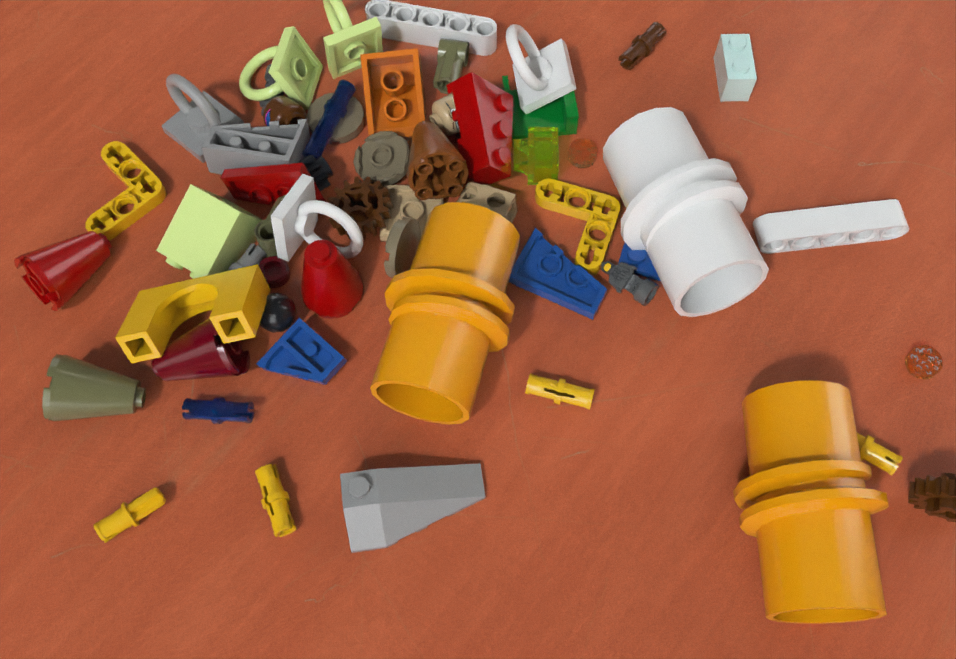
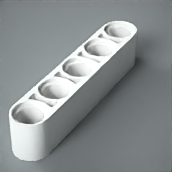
M371 0L365 6L366 20L377 17L381 24L382 38L436 48H438L441 38L469 42V53L481 56L491 55L497 49V24L488 17L390 0Z
M896 199L768 213L759 216L753 221V228L760 251L765 254L891 240L901 237L909 231L901 204Z

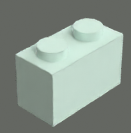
M721 34L713 57L720 102L748 101L757 80L750 34Z

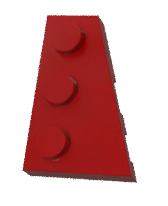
M302 162L224 169L220 179L234 199L269 205L272 201H276L278 197L287 195L302 174L311 175ZM314 182L316 200L325 201Z

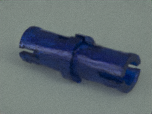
M219 397L213 400L186 398L183 402L182 410H189V412H183L182 416L185 420H211L213 424H221L224 421L251 423L254 418V412H249V409H254L253 402L225 401L224 398Z

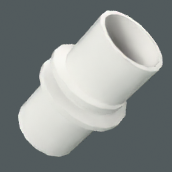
M672 107L654 108L639 113L625 121L609 136L603 147V161L626 207V211L621 218V236L631 250H646L674 310L679 315L687 317L708 315L726 309L754 292L766 279L769 268L740 217V214L745 209L748 197L740 183L736 182L737 177L729 162L708 158L684 113Z

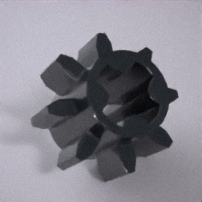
M310 154L298 161L299 163H304L311 177L314 178V182L320 192L331 185L328 178L333 176V172L322 156L315 159Z

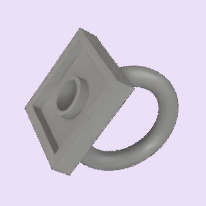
M170 74L166 78L167 90L180 108V111L161 127L165 134L204 163L206 160L201 146L211 127L244 124V122L205 91L201 92L185 77L178 74ZM182 91L192 99L191 102L186 99Z

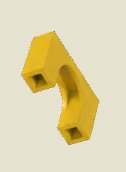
M258 264L141 290L115 339L131 363L162 357L172 333L179 325L187 319L212 310L209 318L223 344L254 338L267 303V296L271 290Z

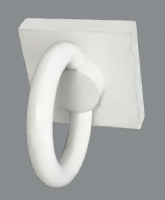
M512 24L507 28L506 43L514 63L512 66L520 108L525 114L577 89L567 44L562 38L538 50L535 42L522 26ZM519 41L521 42V44L523 45L528 54L526 58H524L523 53L519 45Z
M302 174L271 214L277 257L289 262L304 240L308 244L316 240H323L313 231L318 221L317 213L334 219L347 231L351 239L350 245L347 247H336L347 259L355 257L361 252L363 247V235L359 226L339 207L325 201L316 200L314 178Z

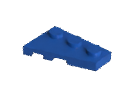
M537 228L532 232L515 262L509 279V283L592 320L607 292V288L580 265L573 264L566 258L564 252L558 246H552L545 240L543 234Z

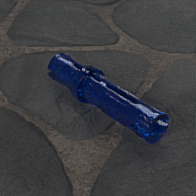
M340 80L333 96L326 101L324 113L302 152L304 157L311 154L317 159L322 156L340 119L344 118L347 114V105L356 91L355 86L349 81Z

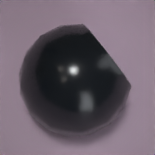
M270 293L267 296V303L259 325L272 333L284 332L291 327L297 313L293 300L282 293Z

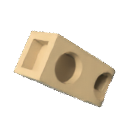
M467 183L457 202H465L488 208L501 214L511 223L518 212L516 194L484 184Z

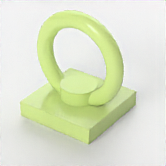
M323 0L324 9L333 34L323 37L328 69L332 78L335 79L362 68L360 54L383 52L381 24L377 17L352 25L342 0Z
M294 26L286 27L278 46L269 47L259 52L246 64L240 75L239 88L246 98L253 101L268 100L284 91L289 98L299 103L305 110H308L323 65ZM273 59L269 74L276 82L263 89H253L250 83L254 73L262 64Z

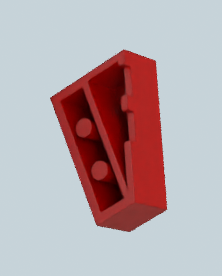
M470 72L446 86L448 94H453L456 110L452 112L453 121H458L461 138L457 139L459 153L467 163V178L481 185H490L511 176L513 95Z

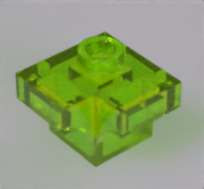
M528 127V139H513V171L525 174L528 185H537L538 182L547 178L558 180V127Z

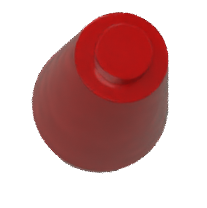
M89 231L22 254L14 259V263L17 269L21 266L25 269L26 274L22 278L37 298L45 305L52 302L54 305L51 310L58 311L111 256L109 249L112 246L104 234Z
M316 240L310 243L304 252L301 282L303 302L309 310L323 318L335 319L348 315L353 311V307L358 301H361L364 294L361 275L332 242Z

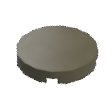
M333 92L324 94L317 98L308 109L307 121L310 132L316 139L324 143L332 144V142L337 141L340 144L346 143L357 137L364 126L365 117L361 103L347 93Z
M380 131L372 134L364 140L365 143L362 147L359 146L355 151L353 161L355 170L363 181L368 176L371 177L373 184L379 180L384 187V185L397 183L407 173L410 146L404 138L398 136L395 132Z
M403 217L402 220L398 219L389 232L385 252L390 254L389 261L385 260L384 268L390 278L411 268L421 234L419 222L414 218Z

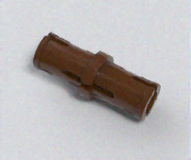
M653 22L641 36L637 35L632 40V45L618 59L622 61L620 65L624 69H633L642 57H647L653 51L655 44L666 34V31H662L665 29L663 25Z

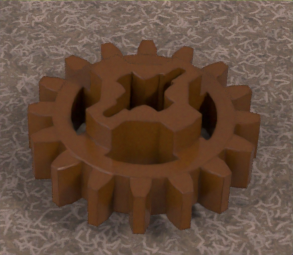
M358 176L355 177L353 184H350L347 180L343 181L345 188L342 190L335 188L334 191L337 196L329 197V203L345 211L357 223L362 232L363 240H365L366 233L368 232L376 236V228L378 226L384 229L387 227L384 219H392L389 209L394 208L387 187L383 188L379 180L373 184L371 177L368 176L364 182H361ZM329 218L333 228H336L339 235L342 236L346 233L349 237L347 231L337 221Z
M941 473V476L937 478L929 475L926 476V480L915 478V482L909 483L908 503L914 504L915 509H925V513L929 516H937L946 519L948 522H956V474Z

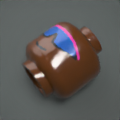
M277 96L267 103L263 119L266 126H269L271 121H279V125L298 124V119H307L305 109L299 103L287 96Z

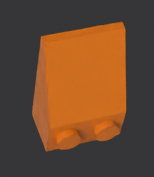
M418 48L360 54L369 136L380 131H392L402 138H412L416 125L426 121L422 66Z

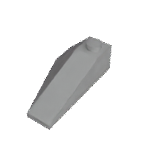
M480 463L379 468L340 474L343 511L352 553L388 548L398 543V540L414 532L418 533L427 528L428 525L446 516L449 517L486 498Z

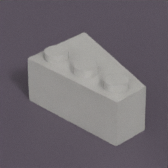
M298 119V124L279 125V121H271L269 126L251 127L250 123L212 126L201 148L209 172L222 174L224 169L299 163L298 161L307 156L312 144L307 119Z

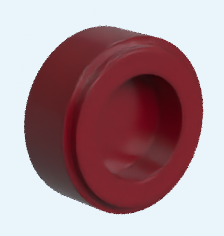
M270 256L259 264L269 288H279L288 282L291 272L285 260L277 256Z

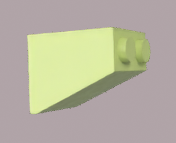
M190 184L156 251L167 257L165 262L181 270L184 267L190 270L189 276L193 279L230 271L228 268L231 264L236 263L248 249L249 245L257 240L254 230L256 225L263 219L222 196Z

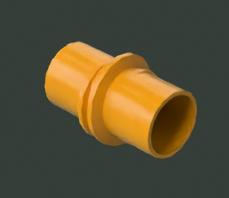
M447 202L434 207L428 215L410 270L395 275L385 290L386 306L391 311L388 319L391 327L370 386L372 395L382 404L407 416L432 423L450 425L462 424L469 420L488 352L499 351L508 345L509 328L507 324L512 322L515 305L505 293L519 248L520 234L515 226L501 214L479 205L465 202Z
M800 380L774 384L748 394L742 401V412L750 477L740 481L733 490L736 504L739 508L743 509L739 517L740 528L745 534L757 538L766 618L785 623L823 624L865 621L886 616L887 612L870 515L889 508L887 493L869 489L865 486V482L870 480L872 473L871 467L861 462L849 389L833 382Z

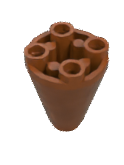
M431 121L418 123L412 135L407 170L410 188L415 193V197L419 200L459 196L463 191L462 186L466 183L468 177L466 160L437 125Z

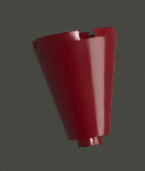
M209 318L168 343L162 357L152 359L151 365L155 375L161 377L164 381L231 377L248 372L250 355L249 350L243 352L240 343L246 339L223 344Z

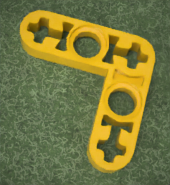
M119 141L106 144L102 148L101 157L108 168L128 188L91 214L85 223V228L88 232L102 233L109 241L161 204L167 195L160 179L124 143ZM114 155L122 156L124 161L120 164ZM130 170H141L137 177L127 178ZM147 183L155 192L150 193L146 191L144 185ZM134 204L131 212L127 214L119 213L122 206ZM112 215H115L116 221L113 220ZM101 224H103L104 226H106V227H105L104 229H102V230H101L100 228H98V226L101 225Z
M549 178L541 180L536 185L535 201L540 207L587 221L576 251L574 264L580 265L590 275L597 274L601 269L620 212L619 201L611 195ZM547 191L553 192V194H551L550 197L544 196V194H546ZM562 194H565L564 202H560ZM573 197H580L585 201V205L574 207L569 203V200ZM591 202L595 203L592 211L589 210ZM604 207L610 208L608 214L602 213ZM592 230H601L606 237L603 240L597 241L592 239L589 233ZM589 249L595 250L593 261H591L590 265L584 263Z

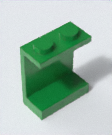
M508 75L502 76L501 89L513 95L512 140L577 134L579 114L574 91L525 114L520 108L517 90H510Z

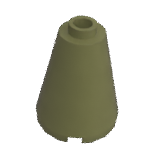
M56 354L47 371L46 376L52 377L49 388L44 387L42 409L44 418L54 422L134 414L138 407L143 408L146 388L141 387L140 380L68 355Z

